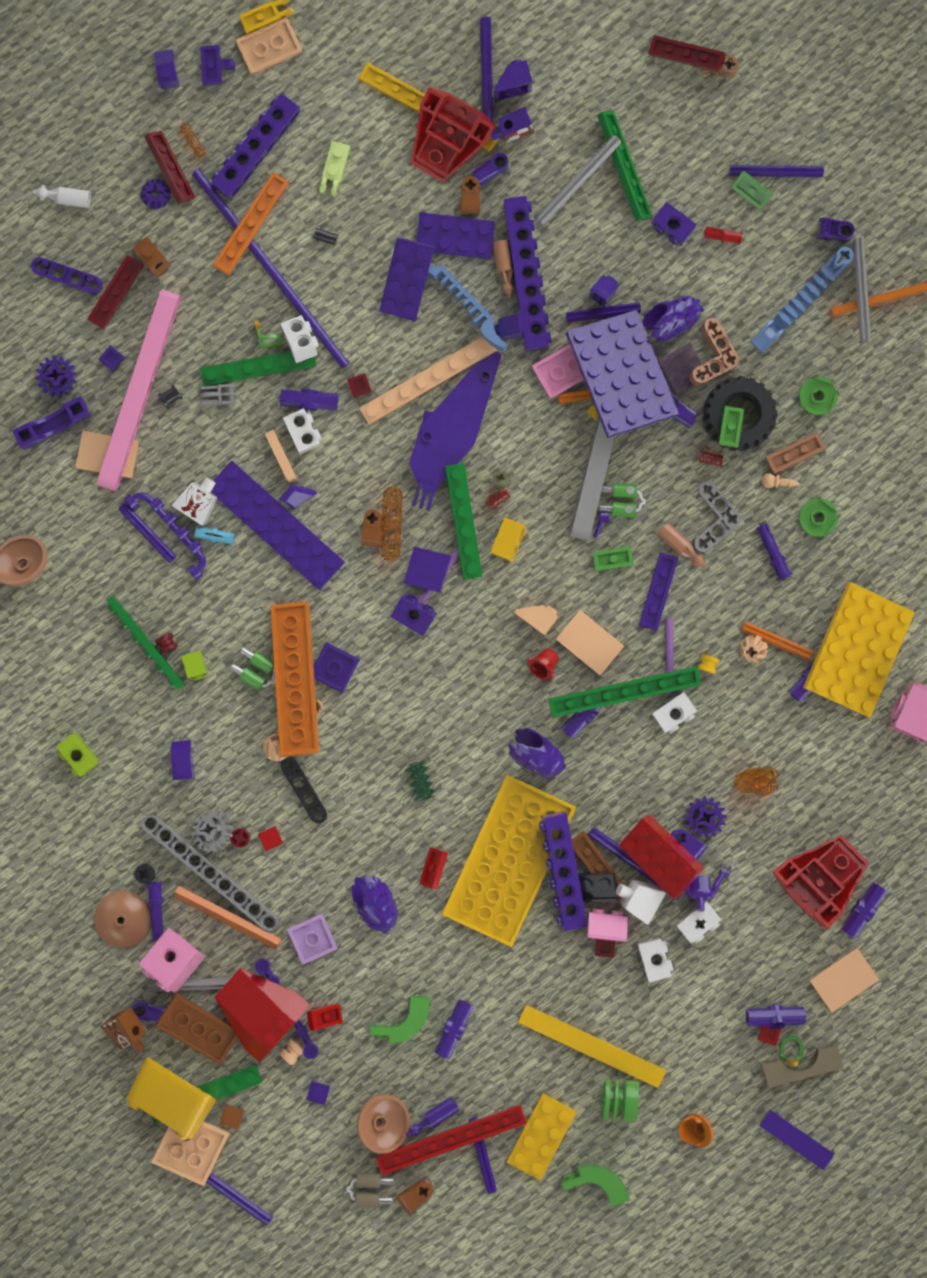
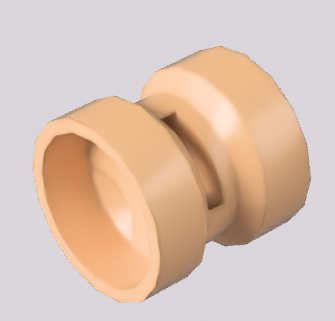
M291 1038L288 1046L283 1048L279 1055L286 1062L294 1066L299 1055H303L304 1047Z

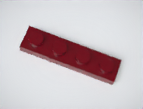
M655 35L648 54L653 57L719 73L726 57V53Z
M156 131L146 134L144 138L177 203L181 204L194 200L196 197L163 132Z
M126 255L87 320L105 330L144 265Z

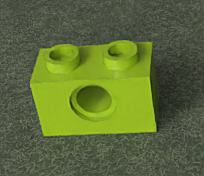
M74 732L56 746L59 750L57 752L63 761L67 760L71 765L69 769L75 776L83 777L101 763L77 732ZM76 750L82 754L79 761H75L73 758V753Z

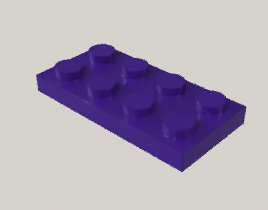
M420 212L416 242L435 246L433 253L491 260L495 221Z
M397 237L379 312L412 321L417 320L435 246Z

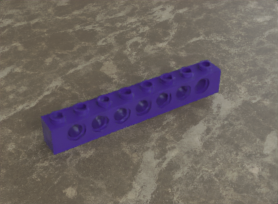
M526 196L506 198L503 200L519 311L522 315L525 351L548 349L549 343H552L551 333L546 331V325L549 324L548 314L543 311V306H546L545 294L541 295L540 287H543L542 276H538L537 271L540 268L539 257H535L534 251L538 250L536 238L533 239L532 231H535L534 220H530L529 213L532 212L531 201H527ZM522 214L525 219L518 222L514 219V216ZM523 232L527 235V239L519 240L517 235ZM523 251L529 252L530 257L528 259H522L520 257V253ZM525 270H530L533 272V276L526 278L522 273ZM532 288L536 294L533 297H529L525 291ZM535 307L539 313L535 316L530 315L528 309ZM539 326L542 331L540 334H533L531 328Z

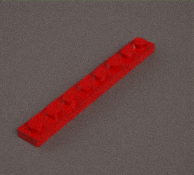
M521 1104L398 1147L392 1152L376 1155L375 1158L382 1175L525 1125L527 1124V1119Z

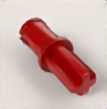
M708 226L704 230L705 238L720 240L721 243L725 241L741 244L742 232Z

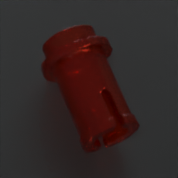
M701 451L699 463L716 465L718 468V466H722L724 455H721L720 452L715 454Z
M503 488V490H499L491 497L488 496L485 502L491 510L497 509L499 504L511 496Z

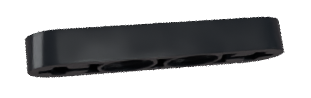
M293 757L285 758L281 761V770L310 819L314 823L324 822L327 818V811L299 763ZM285 761H293L294 765L292 767L294 771L299 769L300 773L294 774L290 778L288 774L292 772L289 768H284L286 765ZM301 776L304 778L305 783L302 787L294 785L295 777ZM306 793L314 795V801L311 804L304 802L303 797ZM318 802L320 806H316L319 812H324L322 815L323 819H315L314 815L316 813L314 809L309 811L308 807L314 806Z

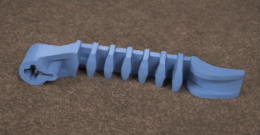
M848 247L840 248L819 270L818 274L813 276L811 281L796 294L797 296L793 297L789 304L785 305L782 311H779L774 319L772 318L750 343L763 353L850 264L854 257L853 251ZM844 255L846 259L842 260L839 264H837V262L840 260V257Z
M430 265L427 277L433 278L435 281L440 278V284L443 288L450 283L451 286L447 288L448 292L452 295L458 291L459 293L454 297L458 302L463 298L466 299L462 302V306L465 309L471 305L473 306L467 312L468 315L472 318L477 313L480 314L472 321V324L477 327L485 321L481 326L483 338L496 349L505 352L508 349L506 347L507 344L495 333L494 319L490 316L489 311L485 310L482 304L478 303L475 297L469 294L466 287H462L460 281L456 280L444 265L442 267Z

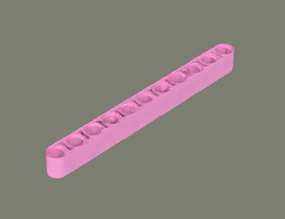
M163 289L160 291L97 480V486L117 491L131 450L129 447H132L179 306L177 304L180 303L181 295Z

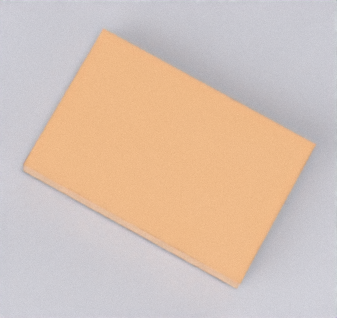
M287 17L235 40L251 75L303 52Z
M82 431L75 468L100 473L112 436ZM134 440L132 447H129L131 450L122 477L133 479L139 447L138 440Z
M581 610L555 639L599 676L624 647V645Z
M856 947L809 981L832 1013L879 979Z

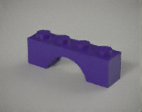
M79 396L63 404L59 410L37 421L28 422L12 430L20 448L27 450L93 415L85 399Z

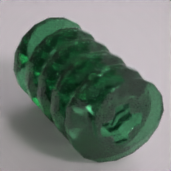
M427 759L408 764L409 767L405 769V772H411L407 779L413 780L409 787L416 788L411 793L418 795L413 799L414 802L436 797L432 796L436 789L430 788L434 782L427 781L432 775L425 774L430 768L423 766Z

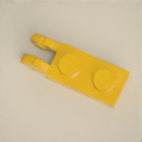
M290 0L271 1L239 15L246 34L294 13L293 8H287L281 12L277 10V8L287 5Z

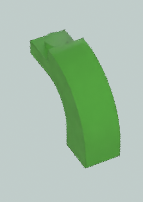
M411 995L410 1011L403 1022L391 1026L371 1025L370 1035H374V1038L384 1039L388 1035L389 1043H399L413 1037L422 1028L427 1019L430 996Z
M578 1165V1174H575V1172L566 1174L564 1176L565 1179L561 1180L564 1190L584 1183L598 1184L606 1191L612 1207L630 1200L626 1187L619 1176L602 1165Z

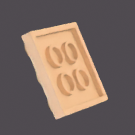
M204 1121L193 1140L187 1138L184 1141L175 1135L177 1133L175 1130L167 1127L151 1163L204 1186L229 1136V1131Z

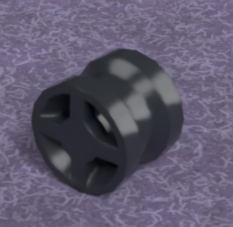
M149 864L138 866L134 872L135 879L141 884L152 881L155 876V870Z

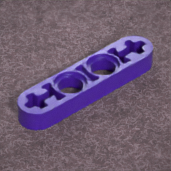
M37 257L31 262V269L38 276L90 294H98L103 289L102 281L94 275L42 257ZM42 262L45 267L49 268V275H46L48 271L45 269L38 271L35 265ZM56 268L63 269V275L59 278L53 276V271ZM74 274L81 276V281L78 284L71 282V277ZM85 277H88L86 280L90 283H93L94 280H96V283L99 285L98 288L94 287V289L91 290V286L88 284H85V287H82L85 283Z

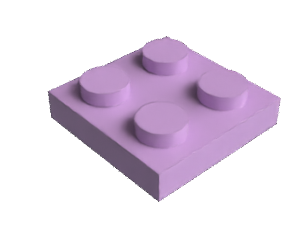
M323 913L287 929L302 965L338 949Z

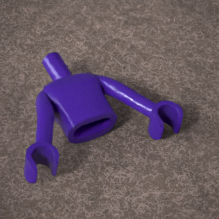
M721 865L719 875L713 883L712 889L710 887L711 878L707 876H698L686 889L687 897L697 900L698 912L705 911V900L714 898L723 878L730 876L731 866H729L728 872H725Z

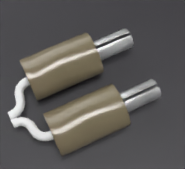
M357 1173V1179L351 1181V1185L347 1187V1192L350 1193L351 1199L356 1201V1207L379 1208V1204H392L393 1198L380 1197V1193L356 1192V1198H354L352 1191L348 1189L353 1187L354 1182H356V1187L380 1188V1184L393 1185L394 1180L393 1178H380V1174Z

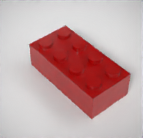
M651 815L643 817L619 844L673 900L681 896L705 870Z

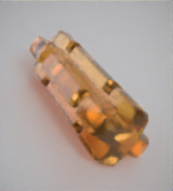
M189 123L182 124L180 130L192 150H194L197 158L203 157L206 151L201 146L194 131H191Z

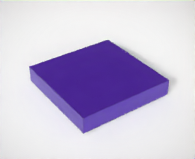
M414 547L404 584L441 593L451 556Z
M326 642L314 664V678L343 693L360 659Z

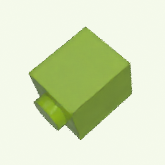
M202 651L181 656L188 679L193 678L194 681L205 678L204 674H207L208 670Z

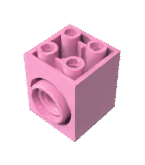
M913 683L906 685L903 694L897 699L888 727L922 743H927V686Z
M168 927L139 965L143 968L141 972L152 980L157 979L156 984L168 993L170 990L177 992L205 956Z

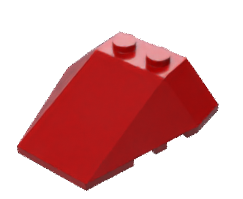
M429 87L420 103L411 164L444 183L487 143L495 125L483 112L451 93Z
M840 835L813 849L786 859L773 871V875L784 892L812 920L828 929L842 916L869 862Z
M239 968L215 996L242 1046L259 1063L311 1005L296 991L287 989L278 983L271 982L243 968Z

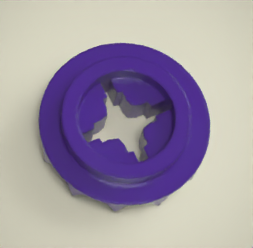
M155 178L148 180L142 185L141 199L147 207L161 209L169 203L171 190L164 180ZM155 186L158 192L164 193L157 195L156 201L154 196L150 194L154 192Z

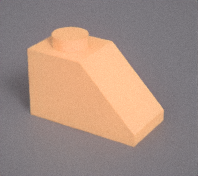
M541 605L516 609L514 612L515 615L544 636L558 618L556 615L557 611L549 605L547 607Z

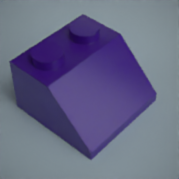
M517 59L507 65L494 88L495 102L532 92V78L527 60Z

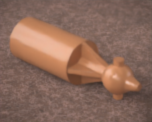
M500 240L493 242L492 245L497 274L504 283L502 290L509 299L514 291L513 285L510 284L514 268L509 240Z
M669 522L658 532L657 536L677 554L691 558L693 567L706 566L703 559L704 555H696L691 542Z

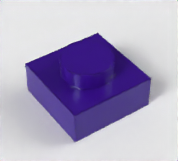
M311 1081L306 1100L325 1105L330 1085Z

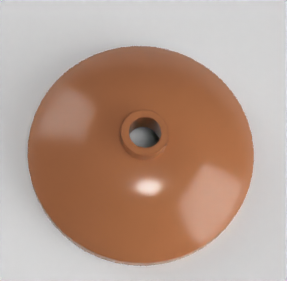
M20 535L3 543L0 546V582L7 586L15 587L35 580L43 572L48 560V552L43 542L34 536Z
M127 890L115 891L105 896L98 904L94 914V925L98 935L105 943L116 948H129L139 944L149 933L152 924L151 910L147 902L137 893ZM119 917L124 918L123 924L118 922Z
M388 1094L377 1095L369 1099L361 1108L357 1119V1133L360 1141L367 1149L375 1153L384 1154L396 1150L406 1139V1133L410 1128V1116L407 1107L399 1098Z

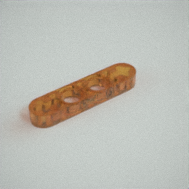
M396 486L387 487L383 491L381 556L386 561L397 560L400 556L402 491ZM390 493L395 494V498L390 496ZM390 509H393L395 512L394 519L389 517ZM390 528H392L395 533L393 538H390L388 536V530ZM388 550L393 551V555L388 554Z

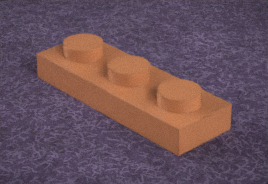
M818 432L766 456L765 459L772 473L776 474L826 448Z

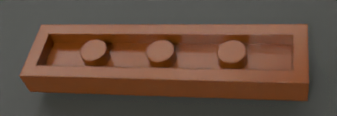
M584 831L572 838L574 851L591 873L614 872ZM615 873L617 887L620 884L624 885ZM618 896L619 899H618L616 902H613V903L616 904L618 901L621 900L622 897H621V896Z

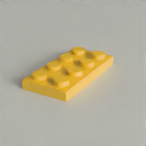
M542 1093L506 1162L541 1181L577 1111Z

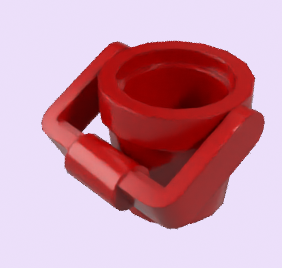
M546 648L534 658L529 657L526 666L529 667L535 677L552 682L556 675L553 670L559 661V656L554 650Z

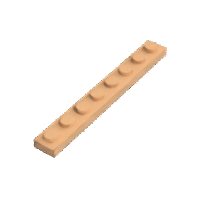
M481 337L359 409L367 423L371 425L492 353L497 352L498 349Z

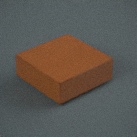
M226 1104L220 1124L239 1129L245 1110Z

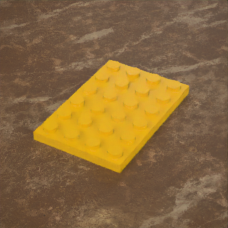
M847 582L803 688L871 718L915 612L852 582Z

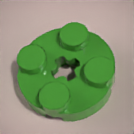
M814 377L806 381L800 388V406L811 415H825L837 403V391L834 384L827 378ZM820 391L823 400L819 399L816 401L813 393L816 394Z
M810 500L802 506L798 522L806 534L813 537H822L831 533L836 527L838 520L837 511L828 500ZM821 513L823 521L816 523L813 515Z

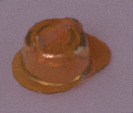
M773 767L746 769L735 777L734 786L742 793H754L760 797H766L775 790H778V772Z

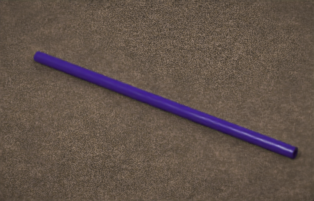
M200 169L195 170L192 176L235 230L240 221ZM253 239L248 246L250 251L298 313L302 315L305 322H309L312 331L342 369L349 365L348 360Z

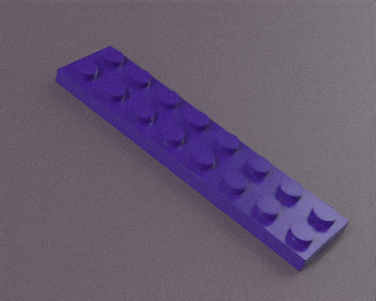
M232 460L213 480L216 484L211 493L319 591L345 564V561Z

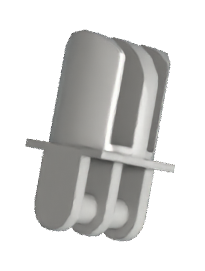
M235 384L199 387V391H218L201 393V399L218 398V400L200 401V406L236 404V401H234L236 393L233 392ZM222 388H228V393H222ZM228 396V401H223V397Z

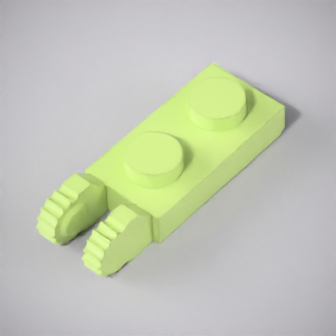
M335 141L331 142L322 175L320 193L324 194L327 181L329 180L334 182L331 188V196H336L349 155L350 145Z

